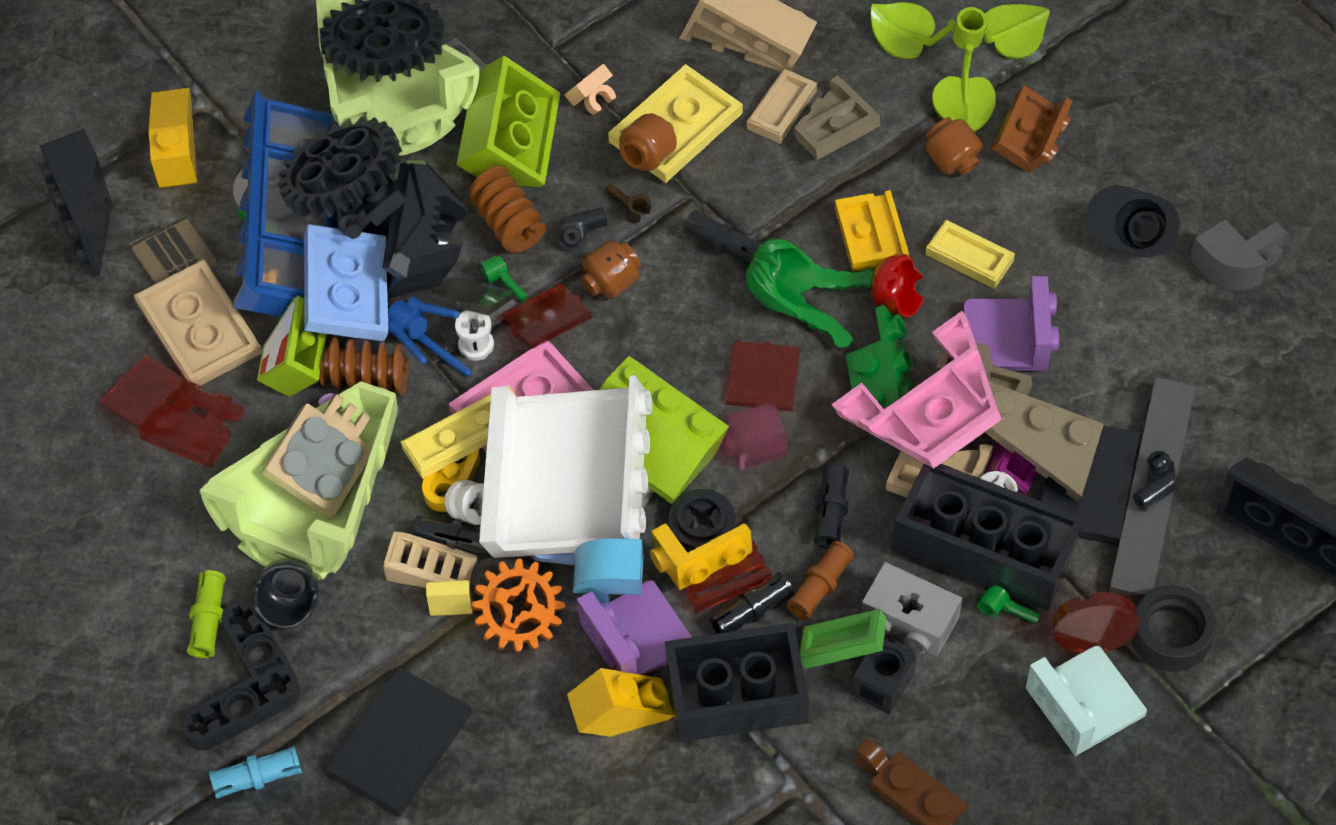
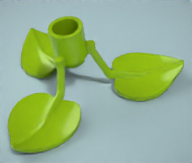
M906 2L872 4L870 19L872 31L879 45L888 54L900 59L917 58L921 54L924 44L932 46L947 34L953 32V41L959 48L965 50L961 78L948 76L940 80L934 88L932 103L935 112L942 120L946 117H951L952 120L963 119L975 132L981 129L991 118L996 104V94L992 84L986 78L974 77L969 79L973 49L978 47L984 38L987 44L994 42L996 51L1003 57L1010 59L1027 58L1038 50L1042 42L1050 11L1044 7L1025 4L1001 5L990 9L986 13L975 7H967L959 12L956 21L949 20L948 25L933 37L931 36L935 30L934 19L927 9L917 4Z

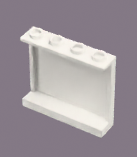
M636 375L629 376V388L516 397L508 386L492 387L479 542L493 558L575 553L579 545L592 540L608 538L640 539V533H644L646 529L645 511L641 506L642 493H646L648 490V475L644 468V454H648L650 451V436L646 429V415H651L652 397L650 391L645 390Z

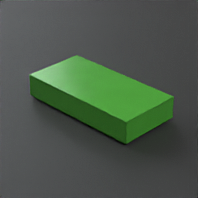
M876 609L805 626L800 646V657L803 667L807 669L882 651L887 621L886 616L881 609Z

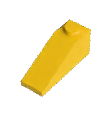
M190 88L152 92L149 120L150 157L159 188L197 183Z

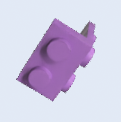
M1048 276L1031 277L1028 299H968L964 303V314L969 321L975 341L990 346L993 366L1011 371H1048L1051 351H1058L1059 348L1058 326H1051V317L1056 316V292H1049Z

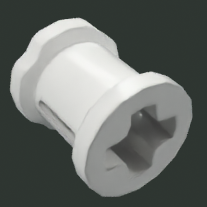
M469 309L462 312L456 319L455 329L459 336L458 348L460 353L469 360H483L493 351L494 340L490 334L492 325L490 317L486 312L480 309ZM473 319L476 320V326H477V328H476V327L473 328V325H472V320H473ZM473 342H477V350H474Z

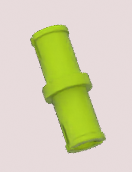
M213 570L199 573L196 602L191 606L189 617L192 620V628L187 652L189 655L200 659H207L209 656L214 657L218 624L222 623V613L224 611L221 608L226 577L223 573Z

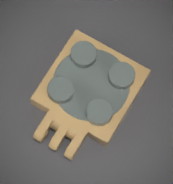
M337 393L331 398L323 413L308 403L301 407L261 471V474L329 520L338 512L367 464L372 450L371 446L358 438L368 423L370 416L362 412L354 424L350 422L357 409L351 403L344 408L341 415L337 413L336 410L343 400V397Z

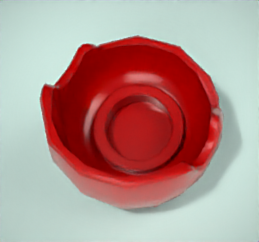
M896 253L883 259L873 272L870 290L872 300L877 307L884 305L890 313L898 314L906 319L914 316L923 303V296L915 290L916 282L923 279V275L914 267L911 257L906 254Z

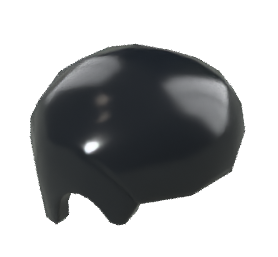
M290 558L272 561L259 573L255 582L253 600L255 611L265 623L277 628L298 627L315 610L319 589L317 577L313 574V570L303 562Z

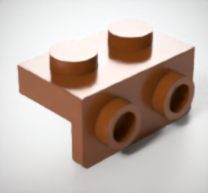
M1022 86L1015 94L991 149L1028 173L1032 172L1041 163L1047 165L1058 150V145L1055 144L1057 137L1063 133L1070 122L1071 117L1067 114L1073 101L1065 97L1057 105H1054L1027 86Z

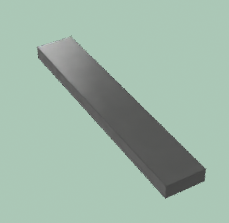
M1155 377L1108 594L1141 601L1145 594L1154 590L1174 490L1147 511L1139 509L1133 500V494L1148 484L1147 469L1149 466L1147 459L1155 451H1164L1169 454L1170 460L1174 462L1176 482L1196 388L1195 385Z

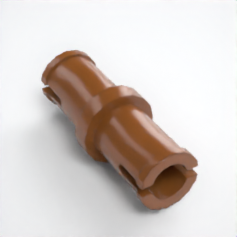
M833 541L817 565L810 566L805 572V581L786 603L788 610L795 617L801 620L810 619L813 611L825 595H831L837 588L836 580L854 559L853 551L846 544Z

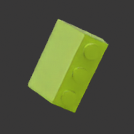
M504 55L480 69L476 94L466 113L457 165L475 177L480 176L491 167L504 166L508 169L509 176L516 180L517 186L540 188L545 185L560 92Z
M628 356L606 379L599 390L629 388V376L636 375L645 390L650 391L652 413L651 415H646V429L650 436V451L648 454H644V468L648 475V487L672 504L716 455L729 426L638 361Z

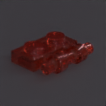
M171 378L166 384L165 392L177 397L173 405L158 399L138 430L140 439L212 468L231 438L230 429L221 424L226 417L239 421L243 415L244 407L233 403L231 397L217 393L213 395L200 390L199 384L189 380L180 382ZM197 405L209 411L205 418L191 413L192 407Z

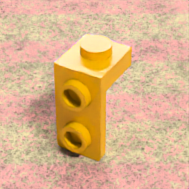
M666 523L651 531L653 549L650 550L651 559L660 573L664 571L668 573L679 590L691 584L703 582L710 574L727 565L741 562L752 552L751 530L746 524H742L688 553Z

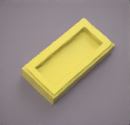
M948 220L944 221L926 247L927 256L993 289L996 288L1012 265L1015 253Z

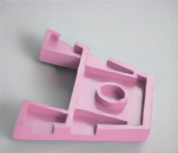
M963 311L932 332L937 343L953 361L886 409H883L867 388L860 383L832 404L836 413L841 418L933 469L1002 420L971 326Z

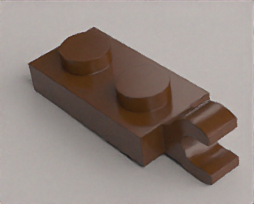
M867 737L855 750L858 755L854 758V761L862 769L875 776L870 783V789L916 825H955L967 811L968 804L900 751L889 759L883 750Z

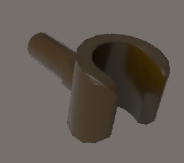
M612 184L606 186L605 192L627 209L626 216L629 222L633 224L640 222L641 215L638 211L634 210L635 208H640L646 214H650L651 201L648 197L641 194L630 197Z

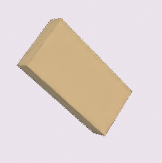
M784 68L747 120V130L781 144L817 92V83Z

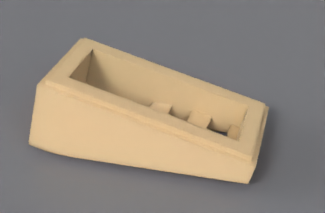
M394 531L384 561V572L387 581L426 588V583L459 580L469 581L471 587L478 563V555L459 549L454 550L437 542ZM404 554L409 555L407 564L401 563ZM420 557L427 558L424 569L417 568ZM437 561L444 562L440 575L434 573ZM454 564L461 565L457 580L450 578Z

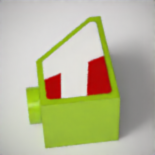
M300 296L293 298L264 344L257 381L288 397L319 381L327 335L325 333L305 331L304 298Z

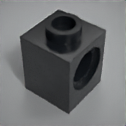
M884 639L882 651L867 654L854 674L852 696L890 715L915 674L917 655L912 653L902 642ZM880 668H890L896 673L891 676H884L879 674L877 670Z

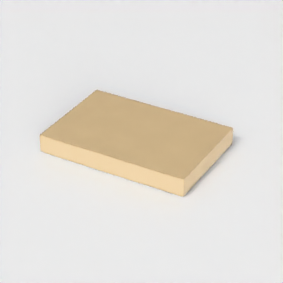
M204 259L134 295L136 304L191 390L262 354V348L238 310L233 308L232 301Z

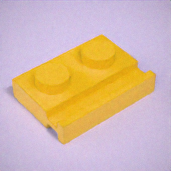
M891 190L885 191V195L874 196L872 193L835 200V212L852 272L874 269L883 259L896 253L909 256Z

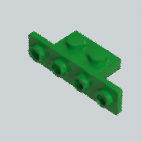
M884 305L875 308L881 340L847 354L846 360L851 389L862 383L882 408L886 409L915 388L912 384L910 371H913L914 365L905 346L904 337L907 336V328L903 319L898 314L890 313Z

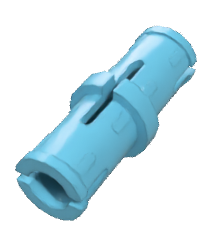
M295 746L258 758L254 754L248 756L245 762L209 771L217 799L252 787L259 790L265 788V783L302 773Z

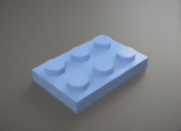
M307 225L304 233L305 331L385 341L388 334L387 271L382 269L386 247V236L362 232L358 238L350 239L340 229Z

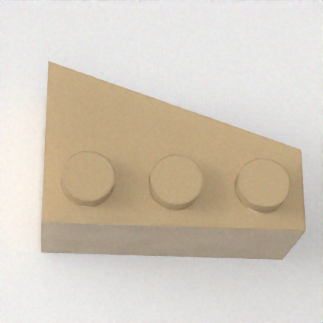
M700 0L679 39L690 42L692 37L713 43L712 50L723 53L726 47L744 53L746 61L780 72L784 68L791 71L817 22L807 17L803 12L793 9L778 0Z

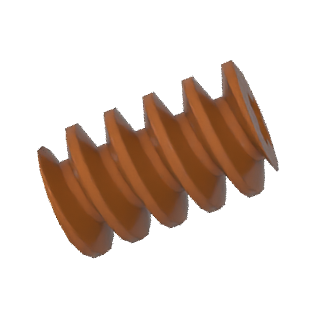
M499 165L491 167L475 179L470 187L469 200L477 208L479 215L485 219L487 226L493 230L495 237L501 241L504 249L513 253L523 252L531 248L542 238L547 227L544 223L540 222L541 214L536 209H533V203L528 198H525V192L520 187H517L516 180L509 176V171L506 167Z
M332 337L330 345L326 347L322 358L320 372L322 387L327 386L331 380L335 388H342L347 381L349 388L359 382H364L376 387L379 385V387L390 392L395 387L396 393L400 396L404 395L409 378V359L407 356H404L401 344L397 343L393 353L388 354L386 343L381 342L375 353L371 350L370 340H365L361 350L358 351L355 347L354 338H349L345 348L340 349L338 337Z

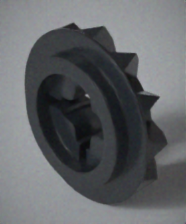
M695 489L682 494L674 501L669 511L670 530L680 543L683 542L689 545L692 550L735 528V512L732 504L725 496L710 489ZM697 515L700 518H704L707 515L710 516V527L702 524L697 528L694 527V516Z

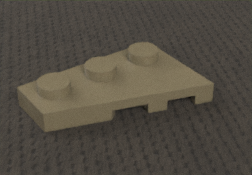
M989 382L1002 420L985 431V433L1011 453H1019L1036 466L1035 471L1046 479L1051 477L1067 489V495L1078 502L1082 497L1104 424Z

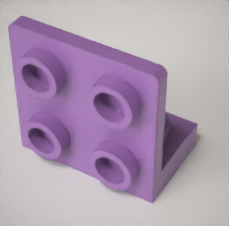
M652 580L642 584V595L624 594L609 603L603 602L600 604L591 591L577 599L579 623L610 670L648 675L666 665L665 641L692 637Z

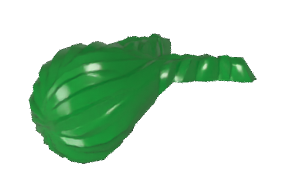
M770 239L758 246L757 250L754 251L751 262L746 270V283L753 295L766 308L798 318L799 321L807 323L811 329L818 330L822 334H828L829 338L834 341L835 347L842 348L849 347L853 341L851 334L844 330L833 317L807 304L801 293L814 287L830 291L838 289L848 290L852 287L860 288V286L871 288L874 270L865 269L862 272L851 273L849 271L838 272L833 269H823L801 251L796 244L786 239Z

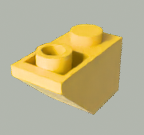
M600 668L567 694L580 733L611 737L667 721L674 716L667 688L662 678Z

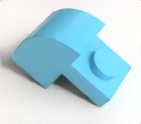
M597 539L579 545L575 551L573 593H589L592 591L600 604L603 602L609 603L610 594L642 595V539Z

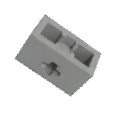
M885 562L862 601L861 613L881 609L887 618L884 636L890 635L903 641L914 652L920 654L928 653L938 657L960 617L962 597Z

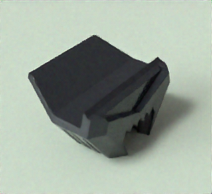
M407 160L400 164L397 181L407 201L378 226L371 222L362 230L363 233L386 236L382 269L387 271V298L397 297L441 284L443 279L452 270V267L457 263L463 243L448 244V241L456 223L459 220H464L468 208L463 200L426 161Z

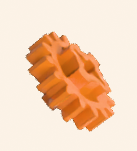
M516 559L513 569L509 570L508 566L502 561L498 564L499 575L496 576L490 571L485 572L483 575L489 584L488 586L476 585L474 592L481 596L482 600L472 602L471 609L481 611L482 615L474 621L475 626H487L488 630L483 637L486 641L494 635L499 638L497 648L499 650H502L508 642L513 643L515 653L521 652L525 642L528 643L532 650L538 648L537 637L540 636L544 640L549 641L553 635L548 626L559 627L562 623V620L554 615V612L565 608L564 602L555 601L554 596L562 591V587H550L548 582L553 573L549 571L543 576L537 574L539 566L537 562H534L529 570L523 569L522 560ZM513 578L521 579L518 586L511 589L497 588L500 583ZM535 586L543 593L546 608L538 603L533 592ZM525 589L523 606L529 609V611L523 610L511 623L513 606L507 603V600L514 601ZM490 604L500 612L503 619L501 627L498 626L491 615ZM531 622L535 625L536 623L540 625L531 632L515 634L518 626L524 623Z

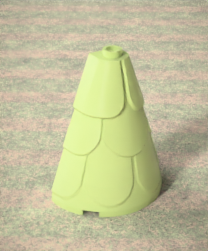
M316 0L320 52L319 30L324 27L323 19L331 18V10L342 11V2L354 5L355 0ZM446 44L442 45V54L435 55L434 64L424 62L425 70L423 72L414 68L411 69V77L409 78L399 73L397 74L396 81H392L388 75L383 76L380 82H376L374 76L371 75L364 81H360L359 73L346 77L345 69L334 71L333 63L327 64L325 55H322L321 52V56L324 59L325 77L329 87L330 106L335 122L339 127H342L349 118L353 124L361 117H365L367 122L374 117L377 118L379 123L386 121L400 141L399 144L402 152L399 153V156L424 149L450 132L456 126L453 120L463 108L468 109L471 105L478 86V65L470 57Z
M359 382L339 394L343 397V400L336 410L337 413L341 415L344 408L351 403L357 409L350 422L354 424L362 412L370 416L368 423L358 438L371 446L372 450L367 464L333 518L329 520L261 474V471L288 430L286 429L261 444L260 448L210 478L208 483L200 489L204 505L221 531L229 528L242 541L237 547L265 567L272 561L290 558L309 566L317 580L324 579L330 572L336 573L345 562L348 552L353 548L365 506L369 504L377 472L383 467L398 413L396 393ZM329 401L320 405L316 409L323 413Z

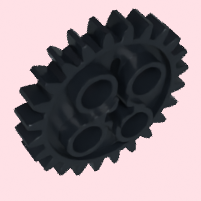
M355 0L354 5L342 2V11L331 10V18H324V27L319 30L322 55H325L326 63H333L334 71L345 69L346 77L359 73L360 81H364L369 75L374 76L376 82H380L382 77L387 75L392 81H396L397 74L399 73L409 78L411 77V69L414 68L423 72L425 70L424 62L434 64L435 55H441L442 45H445L443 19L439 18V11L431 10L429 2L419 5V0Z
M361 117L355 124L349 118L339 128L333 123L329 132L317 131V139L314 141L305 139L306 147L304 149H294L292 151L295 159L284 161L287 169L278 173L282 180L278 181L277 185L280 189L279 193L287 206L291 208L293 213L300 212L302 217L312 213L314 218H318L324 211L331 217L336 209L340 207L346 212L348 211L349 204L354 201L359 205L363 204L362 197L364 195H376L374 187L377 185H387L388 181L385 175L396 173L394 165L401 162L399 153L402 152L399 144L400 141L386 121L379 123L375 117L368 122L365 117Z

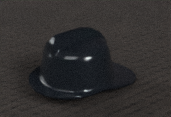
M1114 185L1103 188L1092 197L1086 209L1085 220L1088 231L1096 241L1109 248L1137 257L1151 258L1163 254L1173 246L1179 235L1180 220L1178 212L1172 204L1159 196L1131 187Z

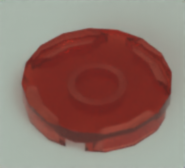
M1097 592L1092 594V599L1082 602L1080 596L1075 597L1061 605L1052 616L1054 639L1062 648L1071 652L1083 653L1094 646H1100L1104 652H1108L1122 647L1136 636L1139 631V615L1134 603L1119 594Z

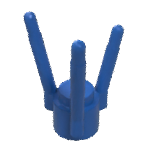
M414 296L408 302L400 300L391 305L388 309V331L395 335L421 364L426 363L427 358L411 341V338L417 339L463 375L471 376L472 372L469 368L424 334L427 328V320L423 312L458 318L460 316L458 311L422 302Z

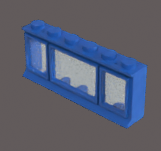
M256 90L244 114V121L250 122V125L244 137L243 147L250 148V152L242 169V179L248 180V186L240 202V211L246 212V219L238 235V243L244 244V252L236 269V276L243 277V281L234 299L233 308L282 317L293 298L297 296L304 298V233L307 225L339 229L334 215L329 217L326 211L318 218H314L312 213L306 217H302L300 212L293 213L279 193L280 189L277 182L282 179L278 173L287 169L284 161L295 159L292 152L294 149H304L306 147L305 139L314 141L318 138L317 131L321 130L327 133L330 131L333 123L337 126L338 124L331 113L264 99Z

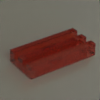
M752 541V552L740 563L733 566L727 565L712 573V575L710 574L703 582L691 584L683 588V591L695 613H698L738 596L746 589L751 590L760 586L772 577V573L769 567L766 568L764 558L761 554H758L757 546ZM754 568L757 571L751 575L734 581L728 585H725L700 597H697L696 595L697 593L704 591L708 588H711L715 585H722L724 583H727L731 581L732 578L741 575L745 572H748Z

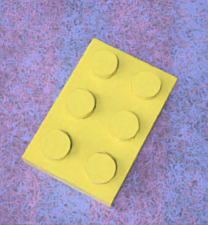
M685 64L608 133L609 143L620 150L619 137L622 131L643 114L653 113L663 117L674 129L677 137V147L673 155L650 172L667 183L743 113V104Z

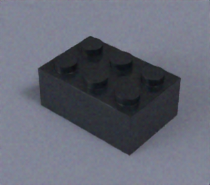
M794 623L665 641L666 669L679 742L808 723L809 697Z

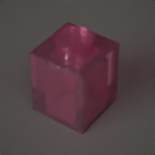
M774 402L727 415V425L729 428L724 436L723 444L728 457L735 456L739 470L787 457V434Z

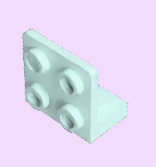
M1094 646L1054 669L1045 657L1030 665L1026 689L1075 756L1146 715V707L1100 646Z

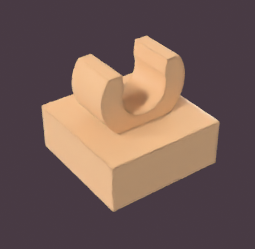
M602 64L564 95L573 107L584 99L587 111L595 115L602 109L596 102V95H601L607 103L616 98L615 92L611 87L602 85L613 75Z

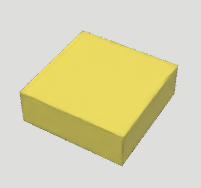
M469 581L426 583V597L430 616L473 614V609H471L473 600Z

